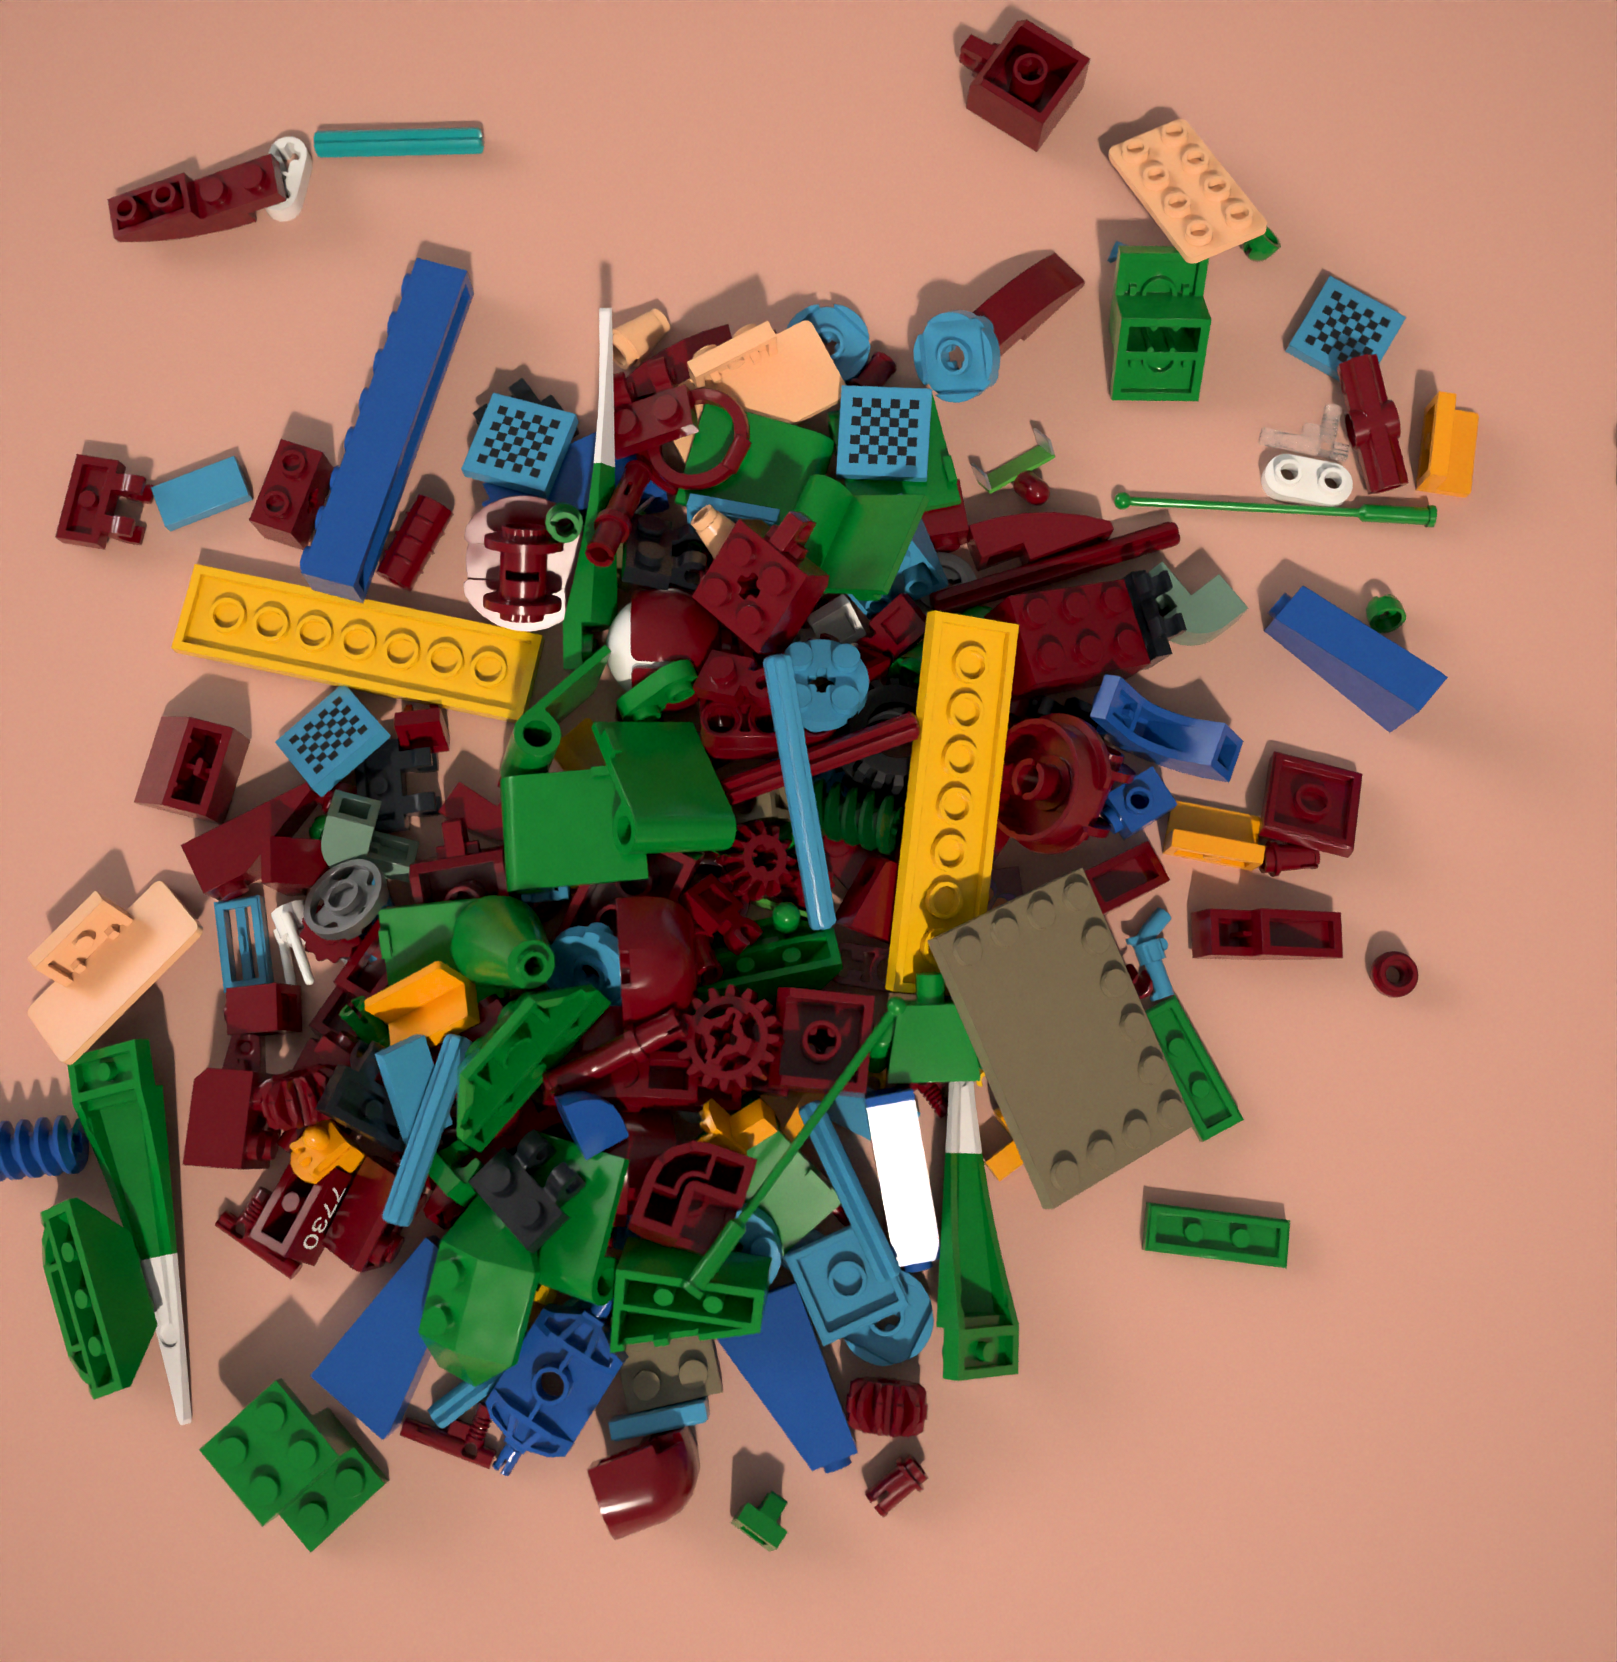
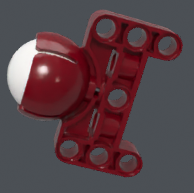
M706 546L701 551V553L706 555L705 571H700V582L714 561ZM669 585L668 590L643 586L632 591L631 602L614 618L606 638V646L612 651L607 661L615 680L626 692L661 667L679 660H691L699 675L712 649L753 658L758 669L764 667L763 661L765 658L775 654H785V652L758 654L692 597L694 593ZM694 693L690 698L682 702L667 703L666 708L660 712L679 711L694 705L700 700L701 741L708 755L719 759H780L775 732L767 733L759 730V728L764 726L774 727L771 707H759L750 697L745 696V700H742L740 706L736 707L698 698L696 693ZM724 726L731 730L725 733H717L712 729ZM803 728L807 749L835 739L836 729L816 733Z

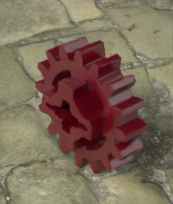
M728 985L725 996H723L720 991L712 987L709 989L710 1001L707 1003L697 998L692 1000L697 1010L694 1016L689 1014L681 1015L680 1018L689 1027L688 1036L678 1039L687 1043V1048L679 1052L678 1057L685 1062L693 1061L687 1070V1074L693 1078H699L704 1075L702 1086L713 1090L719 1082L722 1092L732 1094L735 1082H737L741 1089L749 1091L752 1090V1076L755 1075L764 1081L769 1078L763 1068L767 1062L779 1064L780 1059L771 1052L773 1047L784 1045L785 1040L773 1034V1030L780 1027L782 1021L776 1016L767 1017L773 1005L765 999L756 1004L758 994L748 988L741 996L739 988L734 985ZM727 1009L725 1015L710 1020L719 1011ZM755 1020L760 1032L759 1043L756 1042L752 1031ZM726 1033L734 1034L738 1037L734 1046L723 1042V1037ZM701 1036L704 1037L708 1049L705 1057L701 1048ZM748 1058L751 1059L743 1067L733 1070L735 1063Z

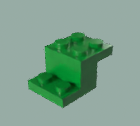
M1118 246L1108 327L1114 349L1109 391L1111 400L1199 401L1212 320L1203 297L1209 258L1195 264H1190L1183 259L1174 246Z
M282 1378L275 1380L199 1449L262 1527L280 1515L310 1553L389 1481L328 1407L312 1415Z

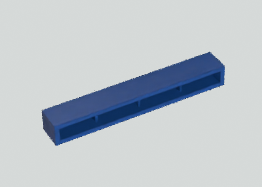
M420 258L416 259L412 272L404 276L401 286L402 299L397 311H392L388 320V338L384 348L376 352L373 362L374 376L369 388L365 387L360 395V414L355 427L351 426L346 433L344 441L346 452L341 465L335 466L330 478L331 492L326 506L322 505L317 512L314 539L311 546L305 547L300 559L301 574L312 590L359 603H364L474 296L467 270Z

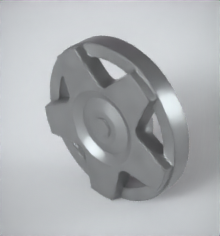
M364 859L348 860L332 867L316 881L307 895L304 904V919L307 926L316 935L327 940L343 938L350 940L362 934V929L376 917L382 906L387 905L389 890L387 889L385 875L375 864ZM351 873L347 879L336 881L339 878ZM373 878L375 879V885H372ZM322 898L325 904L316 914L318 903Z

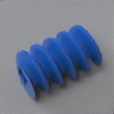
M59 1115L55 1119L52 1129L51 1122L47 1117H39L35 1123L34 1130L29 1119H20L16 1124L15 1130L10 1121L0 1122V1182L6 1178L21 1180L25 1176L40 1178L44 1174L60 1176L63 1172L79 1174L84 1169L89 1156V1139L79 1118L75 1120L73 1128H71L67 1116Z

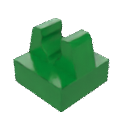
M459 1140L439 1152L436 1151L428 1175L448 1197L465 1208L478 1195L468 1181L485 1165L477 1158H474L467 1166L461 1167L463 1158L471 1152V1149Z
M771 1490L770 1493L766 1494L758 1508H755L749 1502L743 1504L730 1523L771 1552L778 1549L788 1533L787 1530L776 1523L788 1501Z

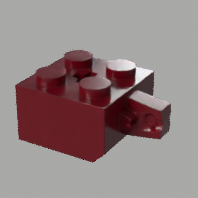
M1029 20L1016 21L1000 44L995 42L990 44L970 34L961 46L959 62L970 69L973 73L972 76L975 78L969 86L966 109L1037 152L1083 89L1090 58Z
M789 511L779 526L772 525V527L758 519H738L692 597L758 654L785 652L822 596L829 582V575L806 557L808 550L804 546L817 523L801 511Z
M464 817L445 820L441 823L445 845L436 847L437 856L418 859L409 865V879L414 904L458 900L465 891L469 897L475 898L490 895L517 898V895L507 894L504 845L481 849L479 840L469 841Z
M791 987L778 988L775 1016L781 1019L782 1025L773 1030V1034L785 1041L784 1045L772 1048L771 1053L777 1056L780 1062L778 1065L770 1064L767 1088L827 1094L872 1032L875 996ZM753 1025L752 1031L756 1042L759 1043V1027L758 1025ZM817 1032H824L826 1041L833 1042V1047H827L824 1054L815 1053V1046L807 1042V1040L814 1039ZM870 1052L838 1096L864 1097L867 1089Z
M232 1034L222 1069L206 1068L194 1078L182 1165L239 1170L269 1169L270 1160H274L278 1153L279 1145L276 1142L279 1139V1134L274 1129L268 1127L266 1117H263L259 1103L261 1102L260 1085L265 1080L276 1075L266 1073L265 1037Z

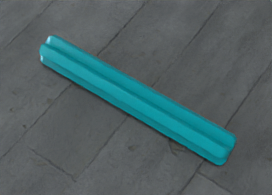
M479 127L317 131L314 133L313 142L316 154L320 158L481 154L484 151V136Z

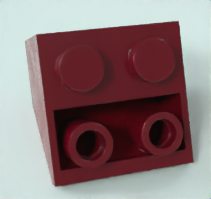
M161 716L134 803L218 825L224 824L250 739L235 728L193 717Z
M366 1156L321 1243L349 1267L360 1273L383 1267L385 1262L391 1264L400 1252L405 1237L400 1235L403 1227L385 1221L382 1216L399 1167L379 1156ZM424 1192L421 1193L412 1220L416 1218L426 1200L427 1194Z

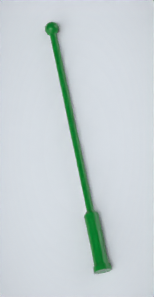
M1120 492L1114 497V505L1120 510L1127 509L1129 506L1345 516L1358 517L1361 522L1415 524L1430 528L1435 526L1437 520V507L1435 505L1413 507L1363 504L1360 508L1131 497L1126 492Z
M894 996L889 999L887 1003L888 1010L738 1218L728 1221L689 1277L683 1279L680 1283L682 1288L698 1300L702 1298L704 1289L745 1234V1224L894 1017L905 1012L906 1002L903 998Z

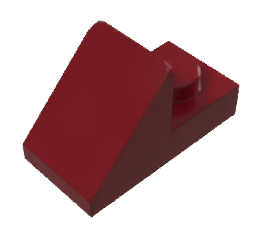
M261 836V883L286 896L306 895V888H312L316 881L330 869L323 857L321 840Z

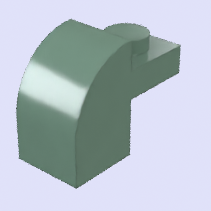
M1163 562L1148 572L1151 578L1164 570H1168L1173 588L1157 597L1155 601L1159 612L1162 611L1166 615L1163 617V620L1177 613H1182L1187 630L1183 634L1171 639L1170 641L1185 646H1197L1208 643L1235 624L1248 609L1246 604L1220 574L1191 595Z
M335 790L321 839L322 854L330 869L348 860L364 859L375 864L383 872L386 879H396L409 883V865L415 862L420 842L374 831L382 801ZM349 873V874H347V875H345V876H343V877H341V878H342V879H347V878L350 876L351 873Z

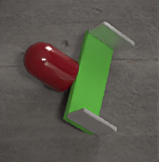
M1034 428L1035 438L1039 445L989 474L984 473L972 463L971 467L978 484L991 494L1014 481L1015 492L1026 502L1033 506L1043 505L1049 499L1050 488L1032 470L1055 458L1051 440Z

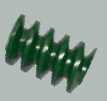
M820 777L816 779L813 787L822 837L826 835L829 840L835 842L843 839L850 846L861 844L862 848L870 851L878 848L879 852L885 855L894 853L902 838L905 807L901 806L899 810H895L893 795L887 794L879 806L877 805L878 796L876 791L870 790L867 792L864 800L860 801L861 792L859 787L852 786L846 797H843L844 788L841 782L836 781L829 790V793H827L826 780Z

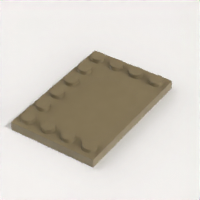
M1083 867L1072 870L927 940L1043 1209H1055L1194 1126Z

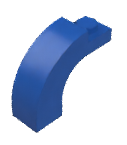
M1105 674L1100 689L1093 699L1090 717L1098 723L1096 731L1106 741L1132 755L1171 770L1201 778L1230 782L1243 740L1226 723L1195 719L1163 709L1145 699L1121 676Z

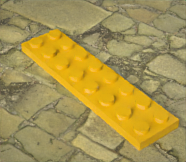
M195 564L171 649L179 654L338 687L347 686L349 689L425 705L434 704L444 709L516 723L520 716L528 711L545 639L543 635L511 630L496 625L365 599L364 603H359L314 591L311 587Z
M941 611L927 612L916 717L918 718L921 730L918 738L913 740L885 985L886 990L916 993V973L940 972L927 940L987 912L1019 630L1018 624ZM945 983V996H951Z

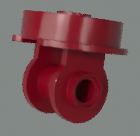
M532 495L508 496L483 507L466 525L464 539L468 542L466 551L468 579L463 583L464 594L470 604L489 621L516 631L543 630L563 621L573 585L584 529L582 527L580 534L572 542L561 543L555 540L547 531L545 520L550 508L557 503ZM562 518L556 523L560 526H567L572 521L568 518Z
M1055 713L1040 718L1024 720L1007 731L997 826L1006 835L1016 839L1025 848L1044 854H1059L1077 847L1084 840H1088L1089 836L1106 838L1111 830V825L1100 817V813L1115 781L1126 784L1132 783L1136 772L1123 763L1125 756L1121 752L1106 745L1099 733L1088 722L1079 717Z

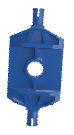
M614 1296L603 1306L592 1304L591 1307L584 1309L549 1303L540 1312L523 1340L517 1365L503 1372L485 1401L490 1418L506 1436L504 1439L506 1444L492 1464L493 1468L498 1471L507 1460L500 1474L509 1476L521 1455L526 1451L545 1457H565L574 1446V1442L619 1369L629 1357L625 1351L610 1353L612 1329L606 1317L613 1308ZM555 1372L562 1378L564 1383L562 1395L552 1396L545 1392L541 1384L543 1373Z

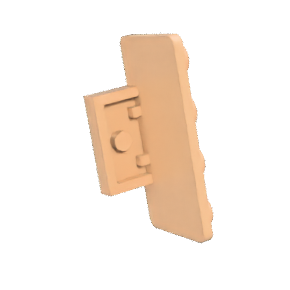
M1174 120L1112 146L1109 149V161L1187 263H1198L1259 237L1266 232V219L1186 120Z
M769 321L758 326L756 324L746 325L733 335V339L719 346L711 344L698 350L693 355V359L687 362L690 379L678 384V386L686 384L690 390L704 388L722 391L734 398L746 412L792 425H797L841 402L842 385H846L815 327L809 321H801L778 334H775ZM705 404L695 405L698 425ZM696 433L673 441L685 465Z
M162 881L152 884L127 910H124L95 890L27 957L34 969L55 981L31 1004L28 1009V1016L58 1060L67 1065L75 1063L200 938L203 933L202 925L172 889Z

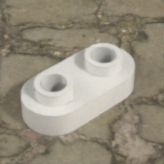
M1281 454L1274 457L1267 464L1261 476L1262 488L1270 498L1295 505L1340 507L1349 497L1353 488L1352 477L1343 466L1333 462L1292 454ZM1281 470H1289L1293 474L1294 479H1285L1281 475ZM1324 479H1333L1337 484V488H1329L1325 484Z

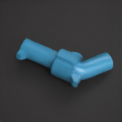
M1159 907L1141 926L1137 936L1125 939L1128 945L1133 946L1139 965H1145L1146 971L1152 980L1154 992L1150 996L1151 1002L1175 994L1162 960L1166 958L1164 951L1168 948V942L1164 938L1155 939L1172 918L1167 911Z

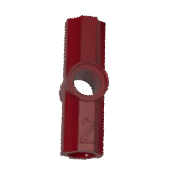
M1377 354L1361 355L1338 364L1336 368L1347 408L1345 412L1346 433L1353 450L1357 449L1368 495L1387 492L1407 485L1409 483L1398 441L1401 435L1399 414L1393 400H1388Z

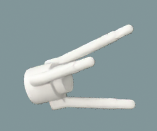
M305 900L288 902L271 913L276 927L273 933L279 945L285 982L291 985H297L290 947L293 948L305 983L307 985L314 983L311 967L303 947L306 941L299 936L300 932L304 929L302 918L304 917ZM343 957L341 960L346 964L350 957Z

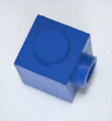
M1152 766L1135 776L1132 783H1124L1111 791L1100 816L1111 825V833H1119L1122 839L1126 840L1168 814L1178 804Z

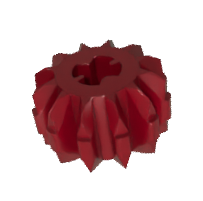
M760 820L750 822L748 827L744 824L736 826V836L733 845L728 850H724L727 854L717 856L714 861L720 866H726L727 872L722 874L719 881L723 883L734 881L732 895L742 896L747 893L751 901L762 900L764 895L773 897L780 894V884H788L793 879L792 875L785 868L795 865L797 861L796 858L787 856L785 849L791 846L793 841L789 839L778 840L780 827L773 825L765 828L763 821ZM758 856L760 864L754 865L752 858Z
M319 1063L294 1070L289 1069L287 1072L276 1074L272 1078L265 1080L260 1085L261 1102L259 1103L262 1115L266 1117L268 1127L287 1131L292 1128L301 1129L304 1126L316 1125L317 1122L331 1119L316 1111L315 1108L335 1067Z
M881 1376L858 1377L851 1381L850 1390L847 1393L846 1412L848 1425L854 1430L878 1436H891L894 1438L896 1436L908 1438L916 1436L924 1431L925 1420H927V1391L919 1383H914L910 1380L884 1378Z

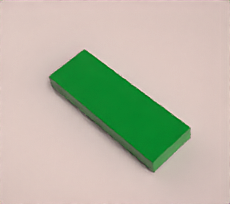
M1174 995L1147 1009L1145 1013L1194 1123L1192 1128L1199 1141L1204 1142L1243 1121L1241 1113L1176 996Z
M1146 1202L1142 1250L1287 1268L1290 1220Z

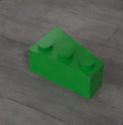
M628 1236L616 1268L610 1353L625 1351L626 1345L653 1342L654 1347L670 1345L671 1339L698 1336L699 1341L760 1333L768 1299L772 1257L731 1252L704 1289L702 1298L698 1300L682 1288L680 1283L683 1279L689 1277L702 1259V1256L673 1246L668 1248L648 1239Z

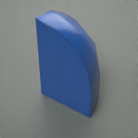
M580 1090L568 1091L554 1096L566 1130L585 1160L629 1137L622 1116L604 1097Z

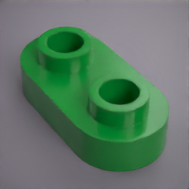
M679 660L669 663L623 694L616 702L623 722H656L661 717L660 712L666 708L667 703H679L690 698L695 693L692 686L698 677L693 662L691 660Z

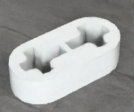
M295 137L280 138L272 144L269 150V154H272L280 163L284 189L289 196V199L281 202L280 205L275 204L265 208L268 215L277 221H289L300 214L312 172L313 161L305 144ZM292 154H297L299 160H291L289 169H287L283 160H290Z

